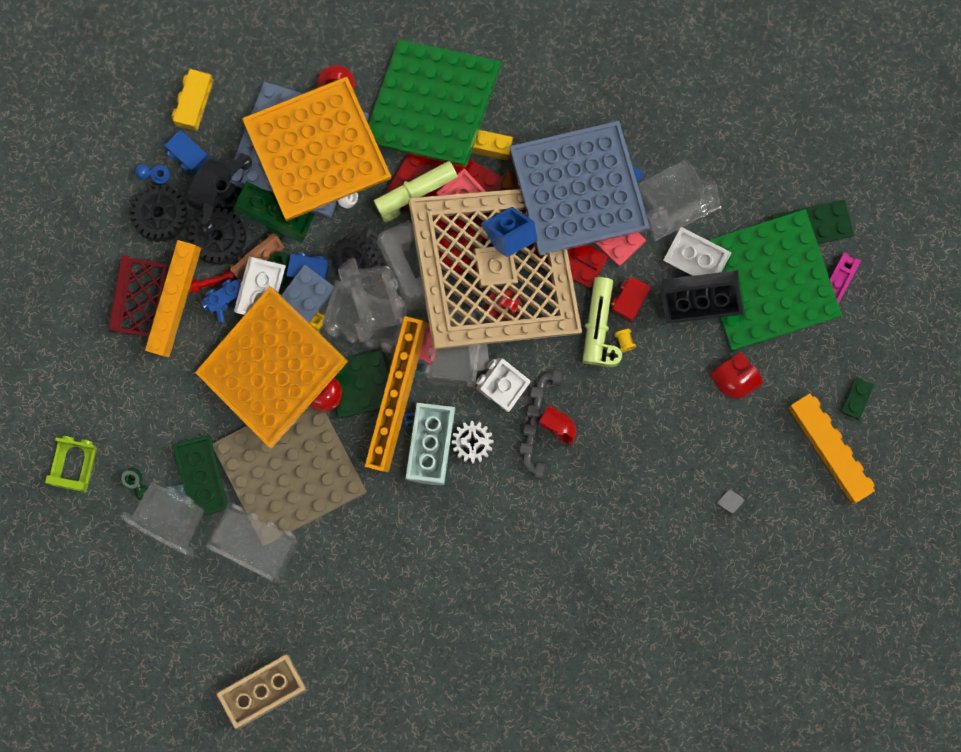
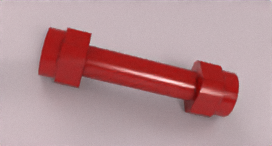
M224 271L223 275L201 281L194 279L189 290L191 293L200 292L201 288L223 283L229 279L233 282L235 281L232 271Z

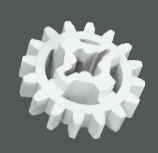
M471 421L470 426L463 423L464 428L457 427L459 433H453V437L456 438V440L452 441V445H456L453 451H459L457 457L461 458L463 456L464 462H467L468 459H471L472 464H474L475 459L482 462V456L488 458L487 451H492V448L489 446L493 444V440L489 439L492 433H486L488 427L486 426L482 429L480 422L477 426L474 425L473 421ZM469 431L465 438H461L465 432ZM476 431L480 432L484 436V438L479 437L476 434ZM472 434L474 440L478 442L475 443L474 450H472L471 444L467 443L470 442ZM461 447L467 448L469 450V454L465 453L461 449ZM480 447H484L480 453L476 454Z

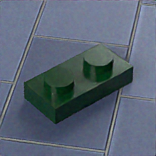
M856 377L841 413L860 420L874 384Z

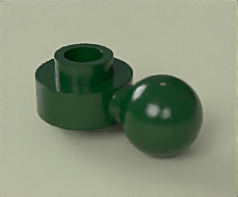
M276 251L271 255L270 261L286 266L285 269H287L290 258L286 252ZM283 274L280 286L284 285L286 282L285 274Z
M128 468L121 476L123 485L127 488H135V496L139 500H147L150 497L151 491L146 485H141V472L136 468Z

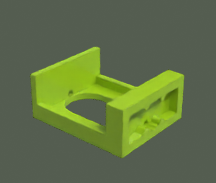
M62 436V439L56 438L55 441L58 444L50 476L47 475L45 483L50 486L87 493L97 447L88 440L76 442L74 438ZM73 447L81 448L85 454L79 482L61 478L66 454Z

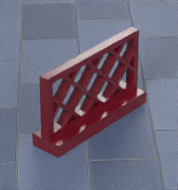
M122 255L109 324L110 333L118 332L149 338L150 333L143 332L139 326L146 321L153 325L150 318L153 316L155 318L164 288L167 264L139 260ZM133 263L141 265L145 271L135 276L132 271ZM155 267L163 268L162 275L157 279H154L149 272ZM147 273L152 282L143 287L138 278ZM136 280L142 289L132 294L128 287L129 284ZM155 284L159 289V293L151 297L146 289ZM144 291L149 300L140 305L135 296ZM133 299L138 308L129 313L125 304ZM152 302L156 310L148 316L143 307ZM141 310L146 318L137 324L131 315ZM128 317L135 324L131 329L121 328L122 321Z

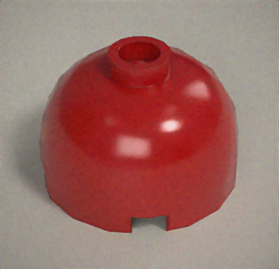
M334 377L309 405L311 409L318 412L334 410L340 404L343 390L340 382Z

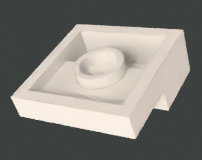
M503 358L492 359L487 365L489 369L487 373L480 375L477 379L476 384L478 385L475 389L489 400L494 401L506 412H509L531 381Z

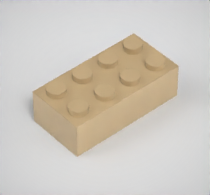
M286 654L217 693V696L234 728L240 729L307 691V688L289 655Z

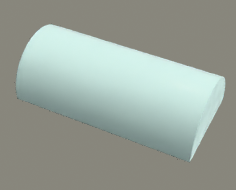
M417 403L406 472L407 480L430 485H444L455 407Z

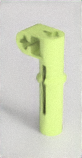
M448 161L408 183L404 181L402 186L373 201L383 221L389 222L400 215L399 208L407 205L410 198L422 197L453 181L458 176L451 162Z
M594 278L588 323L585 324L587 332L582 362L604 367H615L621 361L622 352L616 346L604 344L606 331L609 330L607 321L613 280L609 278ZM599 300H602L597 339H594ZM603 349L607 350L605 362L601 361ZM610 353H614V356L617 358L611 361L608 356Z

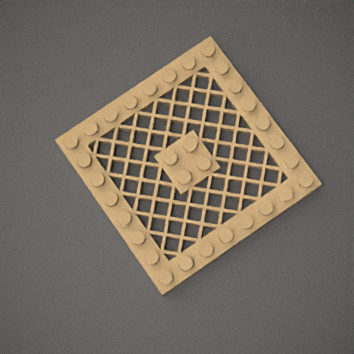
M521 189L418 197L408 200L434 350L582 333L567 250L546 254L540 259L533 253L537 248L534 242L532 243L534 247L531 251L526 247L521 249L527 255L524 260L516 256V252L506 257L497 251L495 247L486 248L491 242L482 226L479 227L472 221L475 216L486 221L492 218L494 214L497 215L501 213L500 211H505L510 207H514L518 211L526 209ZM492 212V213L489 215V217H487V216H485V215L483 214V213ZM464 214H473V216L469 219ZM455 215V217L452 219V221H451L449 218L446 217V216ZM458 217L466 223L463 229L454 223ZM439 219L448 225L445 230L436 225ZM468 226L477 231L474 237L465 232ZM450 227L459 233L455 239L446 233ZM435 231H436L438 234H440V236H439V238H438L437 240H436V236H435ZM479 234L488 240L484 246L476 240ZM460 236L469 241L466 247L457 241ZM442 237L451 243L448 249L439 243ZM471 244L477 247V249L473 250V253L468 250ZM453 246L462 252L459 257L450 252ZM438 250H440L442 253H444V254L441 256L440 259H439ZM464 254L473 260L469 266L460 260ZM445 256L454 261L451 267L442 262ZM546 257H548L549 265L544 262ZM529 258L538 263L534 269L526 263ZM515 262L520 265L517 268V270L515 268ZM474 263L476 265V271H474L471 268L474 265ZM456 264L465 270L461 276L453 270ZM540 266L548 271L545 277L537 272ZM522 267L530 273L527 279L519 274ZM441 268L447 272L444 277H442ZM467 273L476 278L473 284L464 279ZM449 274L458 280L454 286L445 280ZM550 275H551L552 283L547 280ZM532 276L541 281L538 287L529 282ZM518 280L523 283L520 289L514 286V284L518 283ZM477 282H479V288L487 287L483 293L474 287ZM459 283L468 288L465 294L456 289ZM543 284L552 290L548 296L540 290ZM444 286L450 290L447 295L445 294ZM495 286H504V287H503V289L500 291V290L497 289ZM525 286L533 291L530 298L522 292ZM507 287L515 293L511 300L515 301L519 296L526 301L523 307L518 305L517 311L519 313L515 318L507 312L508 307L504 310L496 304L501 297L509 298L504 294ZM489 289L497 295L494 301L485 295ZM470 291L479 297L475 303L467 297ZM452 293L461 299L457 305L448 299ZM536 294L544 300L541 306L532 300ZM553 294L555 296V301L551 299V296ZM481 300L490 305L486 311L478 306ZM463 301L472 307L468 313L459 307ZM546 303L555 308L552 314L543 308ZM528 305L537 310L533 316L525 310ZM448 306H450L453 309L450 314L448 312ZM492 308L500 313L497 320L488 314ZM474 310L482 315L479 321L470 316ZM455 312L464 317L460 324L452 318ZM539 313L545 316L543 318H536ZM521 314L527 318L523 320H518ZM503 316H504L506 319L509 320V321L499 322V321L502 319ZM485 318L491 322L481 324ZM466 320H468L471 324H473V325H464V326H462V325L465 323Z

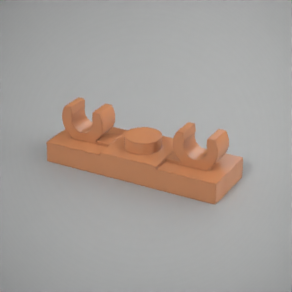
M268 233L267 239L264 241L259 240L260 244L246 254L243 259L239 257V262L236 265H230V270L237 279L243 280L249 256L269 261L274 252L281 251L284 248L277 235Z

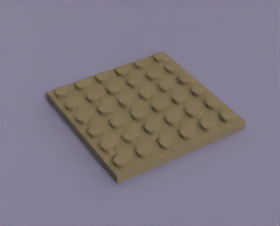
M308 406L273 448H269L248 426L213 443L214 451L263 547L367 494L326 412L315 411L310 406Z

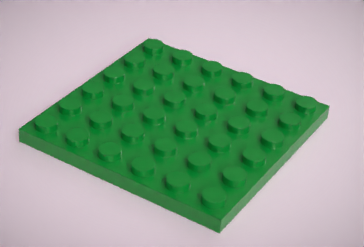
M398 40L368 123L378 147L443 162L450 161L451 164L466 167L502 65L501 61Z
M806 209L708 240L731 252L722 272L739 270L744 300V315L721 317L732 351L842 317Z

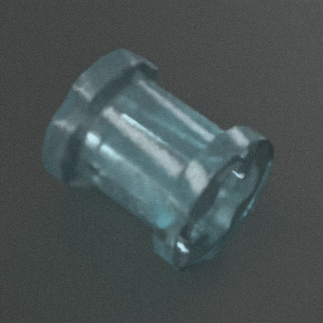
M418 359L417 365H423V372L415 371L414 376L423 378L428 373V364L425 360Z

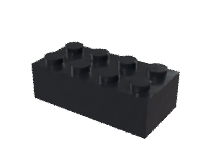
M739 270L662 279L661 294L667 324L744 315V300Z

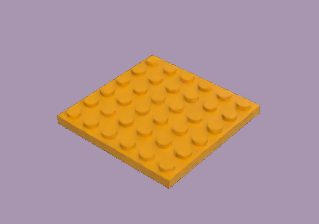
M348 77L242 118L286 221L391 179L390 172Z
M270 286L195 373L269 448H273L348 360Z

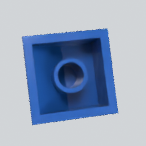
M510 207L481 223L495 249L506 257L513 255L515 252L528 247L538 240L535 222L514 207Z

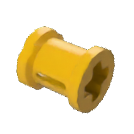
M631 329L621 330L614 334L618 338L621 352L636 348V344H633L630 335Z

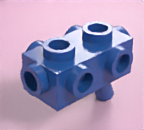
M231 279L221 284V289L218 291L212 289L204 294L206 298L200 301L205 311L209 310L210 313L216 312L218 323L225 322L224 310L229 308V302L238 298L242 283L240 279L233 282Z

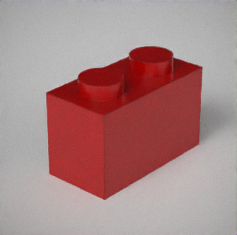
M632 276L628 281L624 280L620 288L622 291L619 297L615 296L611 304L613 307L612 313L632 323L651 287Z

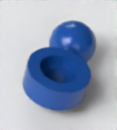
M141 164L135 169V174L139 179L151 177V180L156 185H165L170 179L169 170L162 165H158L150 170L147 165ZM162 172L164 175L162 177H158L157 173Z

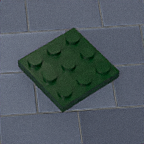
M382 350L346 358L348 362L335 376L343 390L341 402L336 407L338 418L342 419L380 410L388 380Z

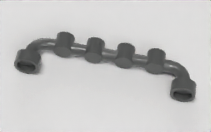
M555 369L554 373L542 375L539 378L537 387H532L531 398H534V404L528 407L527 416L531 417L530 424H525L524 435H527L526 443L522 442L520 454H524V466L529 472L535 474V478L543 479L546 464L538 462L537 466L531 463L545 383L553 380L554 385H561L563 370Z

